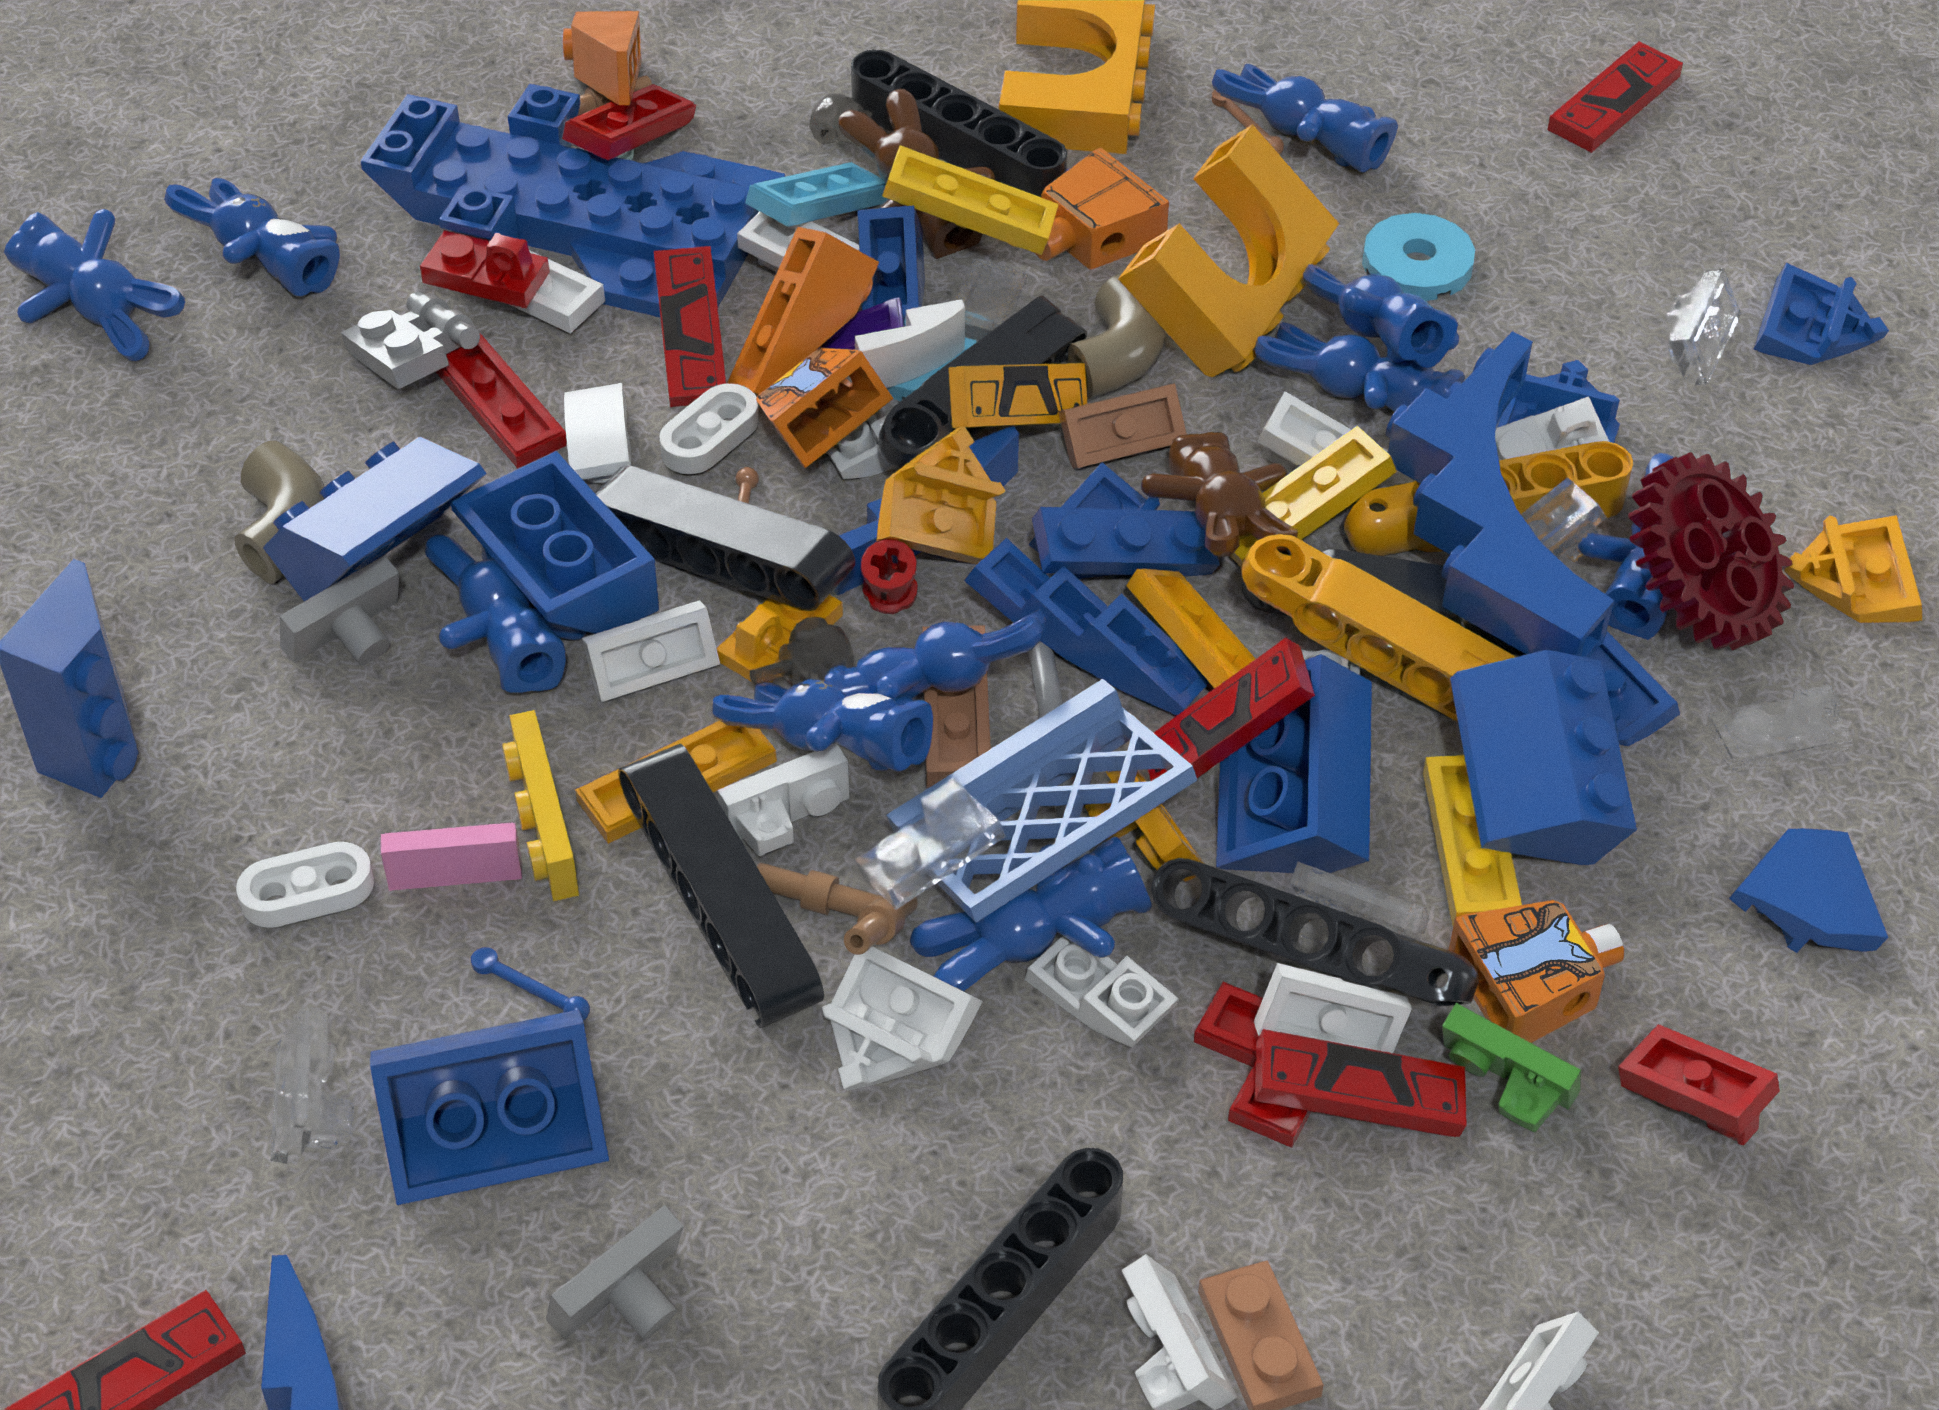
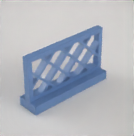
M1101 679L891 811L886 816L904 859L917 874L925 871L977 923L1197 781L1193 766L1125 710L1121 705L1117 690L1104 679ZM1130 740L1127 751H1114ZM1163 768L1167 770V772L1153 781L1134 782L1137 770ZM1121 771L1118 783L1090 784L1093 772ZM1076 775L1073 785L1058 786ZM1111 803V807L1097 817H1080L1083 804ZM1067 805L1063 818L1036 819L1039 806ZM1021 810L1018 820L1003 821ZM1056 838L1055 844L1042 852L1025 853L1029 839ZM1011 840L1007 854L980 855L985 841ZM966 845L962 856H948ZM1000 874L997 881L976 894L969 889L973 875Z

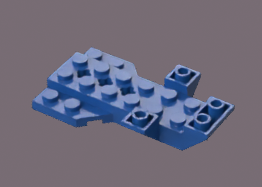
M530 83L508 115L510 133L461 123L457 105L407 94L360 161L362 170L415 220L440 225L442 229L491 240L495 233H500L504 236L520 240L524 239L530 247L572 256L579 269H583L587 277L603 284L604 305L660 317L654 251L711 246L717 306L719 307L749 254L738 248L737 233L760 212L745 203L750 185L785 177V173L686 151L647 163H639L617 157L606 160L589 151L572 148V143L563 140L562 136L565 122L578 116L580 94Z

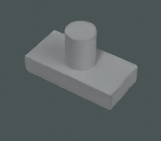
M384 555L280 615L281 649L295 663L338 637L360 665H365L384 654L389 648L390 641L371 617L398 602L399 572Z
M665 1205L662 1206L551 1295L546 1316L548 1323L566 1339L608 1304L612 1303L643 1340L650 1338L674 1317L677 1309L646 1274L677 1250L684 1226Z

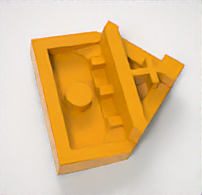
M965 426L955 429L886 479L876 541L884 539L898 540L907 544L913 550L975 565L993 550L996 501L993 497L1000 496L1006 490L1001 482L997 483L990 480L969 447L974 443V440Z
M1829 515L1823 521L1824 530L1802 554L1795 552L1789 558L1792 560L1793 565L1784 569L1787 575L1814 596L1859 623L1922 621V603L1897 515L1838 525L1837 518Z

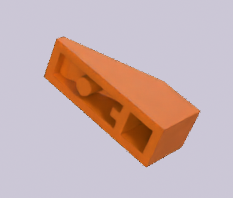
M639 11L576 12L571 28L563 29L564 59L573 60L574 77L618 105H630L641 67Z
M797 226L727 384L745 386L755 395H759L813 351L817 350L856 315L860 304L866 300L871 292L873 285L872 277L879 262L827 232Z

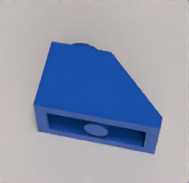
M912 205L858 210L859 251L879 262L872 277L873 285L871 292L862 303V310L894 298H900L903 316L906 319L907 309L922 307L925 286L923 228L916 209Z

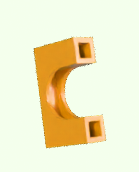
M1018 0L1016 44L1078 49L1099 57L1105 64L1094 70L1073 75L1005 70L999 110L1058 140L1068 150L1094 151L1101 147L1107 153L1127 154L1129 135L1139 136L1142 103H1134V101L1144 102L1147 70L1143 69H1148L1151 37L1148 36H1153L1155 4H1146V0Z
M1253 124L1217 146L1193 178L1240 234L1249 261L1248 283L1238 282L1223 272L1180 223L1144 244L1118 278L1203 374L1209 377H1214L1229 368L1233 372H1238L1255 359L1254 347L1257 338L1266 335L1280 323L1284 316L1280 309L1284 303L1294 298L1306 285L1303 280L1305 269L1308 264L1316 265L1326 256L1330 250L1326 242L1339 225V222Z

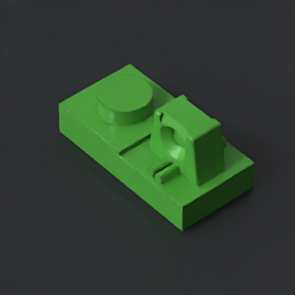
M1458 1003L1454 1005L1443 1023L1444 1046L1451 1050L1448 1055L1454 1063L1464 1066L1466 1071L1480 1077H1484L1489 1070L1504 1079L1506 1077L1509 1078L1498 1104L1499 1113L1516 1124L1536 1132L1558 1105L1569 1110L1580 1093V1069Z

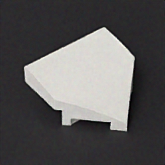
M873 946L861 955L855 954L831 1004L822 1007L824 1018L831 1021L843 1067L838 1068L843 1089L849 1091L875 1085L948 1063L964 1038L983 1001Z

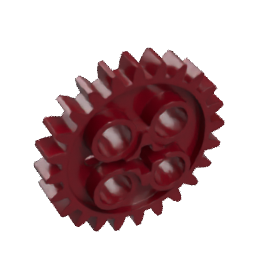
M1689 452L1679 458L1674 457L1653 468L1652 473L1640 479L1643 488L1632 494V498L1640 508L1629 513L1628 518L1641 528V531L1630 536L1629 539L1634 545L1643 548L1645 556L1639 558L1635 563L1637 567L1649 569L1652 578L1647 582L1646 589L1648 591L1659 589L1663 594L1660 604L1662 613L1674 608L1677 611V628L1683 630L1693 625L1695 642L1701 643L1711 639L1715 650L1729 645L1731 650L1734 651L1772 635L1771 629L1784 623L1780 613L1791 608V603L1783 593L1793 589L1794 583L1782 573V570L1792 566L1793 563L1791 559L1779 553L1778 546L1784 544L1787 540L1785 536L1773 533L1770 527L1776 519L1775 513L1763 514L1759 508L1763 498L1762 493L1757 492L1750 496L1746 492L1747 477L1742 474L1731 479L1729 463L1724 461L1714 466L1710 454H1705L1696 459L1694 454Z

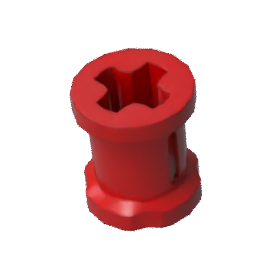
M884 539L868 547L862 556L863 596L875 611L883 614H896L901 610L910 608L917 599L918 584L914 579L916 576L917 560L914 552L907 544L898 540ZM892 555L897 556L898 563H893ZM882 592L887 595L886 601L882 599Z

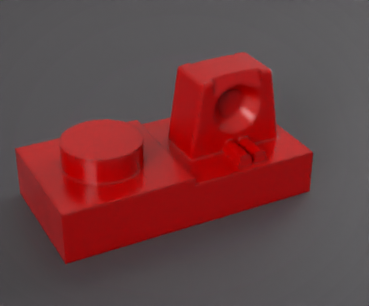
M444 230L420 265L422 283L522 308L528 307L550 273L548 257L530 253L526 240L504 236L500 233H495L492 239L487 241Z
M1659 1024L1618 1066L1622 1087L1679 1112L1682 1110L1706 1121L1708 1128L1737 1141L1738 1144L1743 1146L1758 1131L1760 1113L1780 1092L1777 1073Z

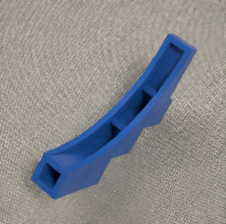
M1512 331L1495 350L1491 347L1487 348L1479 357L1473 372L1463 383L1459 381L1454 382L1446 391L1444 397L1426 388L1409 406L1401 405L1392 415L1386 428V436L1390 438L1388 454L1391 456L1397 471L1421 483L1413 500V505L1418 508L1413 534L1450 554L1442 570V578L1447 580L1442 607L1525 654L1552 650L1590 658L1604 642L1614 600L1574 574L1540 542L1516 509L1500 470L1495 432L1504 410L1524 385L1533 343L1531 340Z

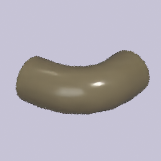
M1122 273L1108 279L1101 286L1095 298L1096 311L1109 329L1097 336L1072 343L1068 348L1069 364L1085 363L1087 399L1116 391L1139 379L1158 359L1163 349L1166 331L1119 281L1118 278Z
M277 440L266 441L257 446L243 464L241 484L244 490L267 506V510L260 518L234 537L236 549L244 564L250 571L269 584H274L284 577L263 549L265 544L279 531L273 522L281 514L301 501H304L310 509L324 500L319 492L325 487L321 477L303 457Z

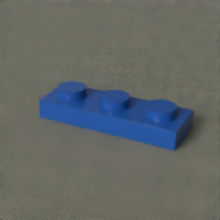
M1040 507L1032 518L1042 573H1056L1064 565L1073 574L1133 575L1136 569L1179 571L1183 576H1201L1212 574L1220 565L1218 556L1212 554L1205 547L1206 532L1196 518V511Z

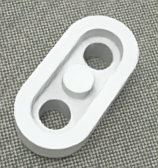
M721 384L707 390L662 428L660 432V449L664 464L671 470L682 474L701 473L713 467L756 430L759 423L758 402L755 400L757 398L756 395L747 387L738 384ZM725 418H734L731 421L723 420Z
M333 842L260 860L250 865L240 875L236 891L245 918L257 926L273 928L356 907L370 895L374 886V877L370 859L361 847L348 842ZM348 879L346 882L331 886L336 880ZM275 895L284 896V898L265 901L269 897Z

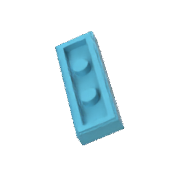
M850 162L754 183L749 187L745 203L789 227L881 205L888 199L882 197L886 186L882 178Z

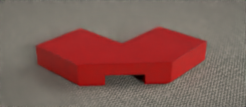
M1223 981L1194 1032L1193 1042L1252 1067L1229 1109L1228 1121L1293 1148L1312 1111L1255 1101L1256 1042L1259 1036L1254 1025V1019L1263 998Z

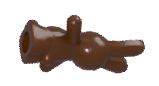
M905 89L892 91L886 100L887 114L894 132L887 134L865 113L853 109L843 112L838 118L841 133L876 160L879 175L885 183H887L900 145L939 160L938 147L928 135L922 132L915 98ZM987 167L963 168L995 180L993 171ZM889 199L880 208L900 207L904 205ZM916 209L923 228V234L935 259L970 248L981 241L983 234L980 232L962 228L950 221Z
M1222 432L1185 434L1174 438L1169 452L1170 475L1148 474L1141 482L1142 491L1146 496L1195 501L1196 518L1206 532L1205 547L1216 556H1230L1240 547L1239 540L1250 535L1254 536L1257 540L1278 534L1291 535L1298 538L1297 529L1280 520L1266 509L1265 497L1262 494L1263 491H1266L1287 476L1286 468L1279 463H1272L1241 473L1237 458L1230 450L1228 436ZM1284 546L1276 547L1279 552L1289 551Z

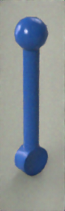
M482 947L473 952L471 964L473 970L477 973H493L562 1009L563 1013L579 1010L582 1020L588 1017L590 1005L584 997L573 996L569 998L499 962L498 955L492 948Z

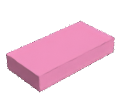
M515 823L381 834V856L389 891L522 879V860Z

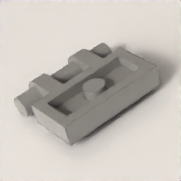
M414 292L408 297L406 302L410 312L402 316L391 309L372 312L363 316L357 325L342 331L341 335L345 348L354 358L397 389H400L448 366L447 353L460 347L464 349L475 347L479 342L480 334L474 328L471 318L459 310L450 309L447 302L435 294Z

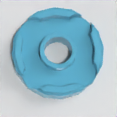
M1420 213L1394 215L1377 223L1366 235L1362 265L1365 272L1368 269L1370 274L1392 277L1401 286L1404 293L1419 295L1425 301L1436 300L1440 293H1446L1451 290L1450 295L1462 290L1471 279L1475 247L1469 235L1459 226L1436 215ZM1423 253L1431 257V259L1424 261L1409 258L1407 254Z

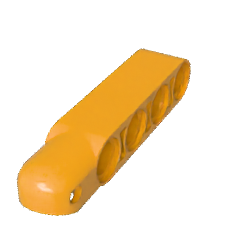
M1599 441L1499 460L1501 474L1516 509L1532 531L1536 533L1606 519L1617 515L1623 509L1633 467V459L1624 447L1608 441ZM1414 481L1374 489L1357 501L1348 513L1344 523V532L1355 551L1379 556L1415 549L1425 552L1443 551L1413 534L1418 510L1413 505V500L1421 483ZM1373 503H1379L1385 506L1386 510L1374 512L1370 509V506Z
M1283 534L1266 536L1256 541L1243 559L1241 574L1246 588L1258 599L1292 617L1293 623L1300 632L1457 722L1450 678L1458 671L1516 657L1355 565L1341 559H1334L1295 536ZM1276 547H1287L1291 555L1280 553Z

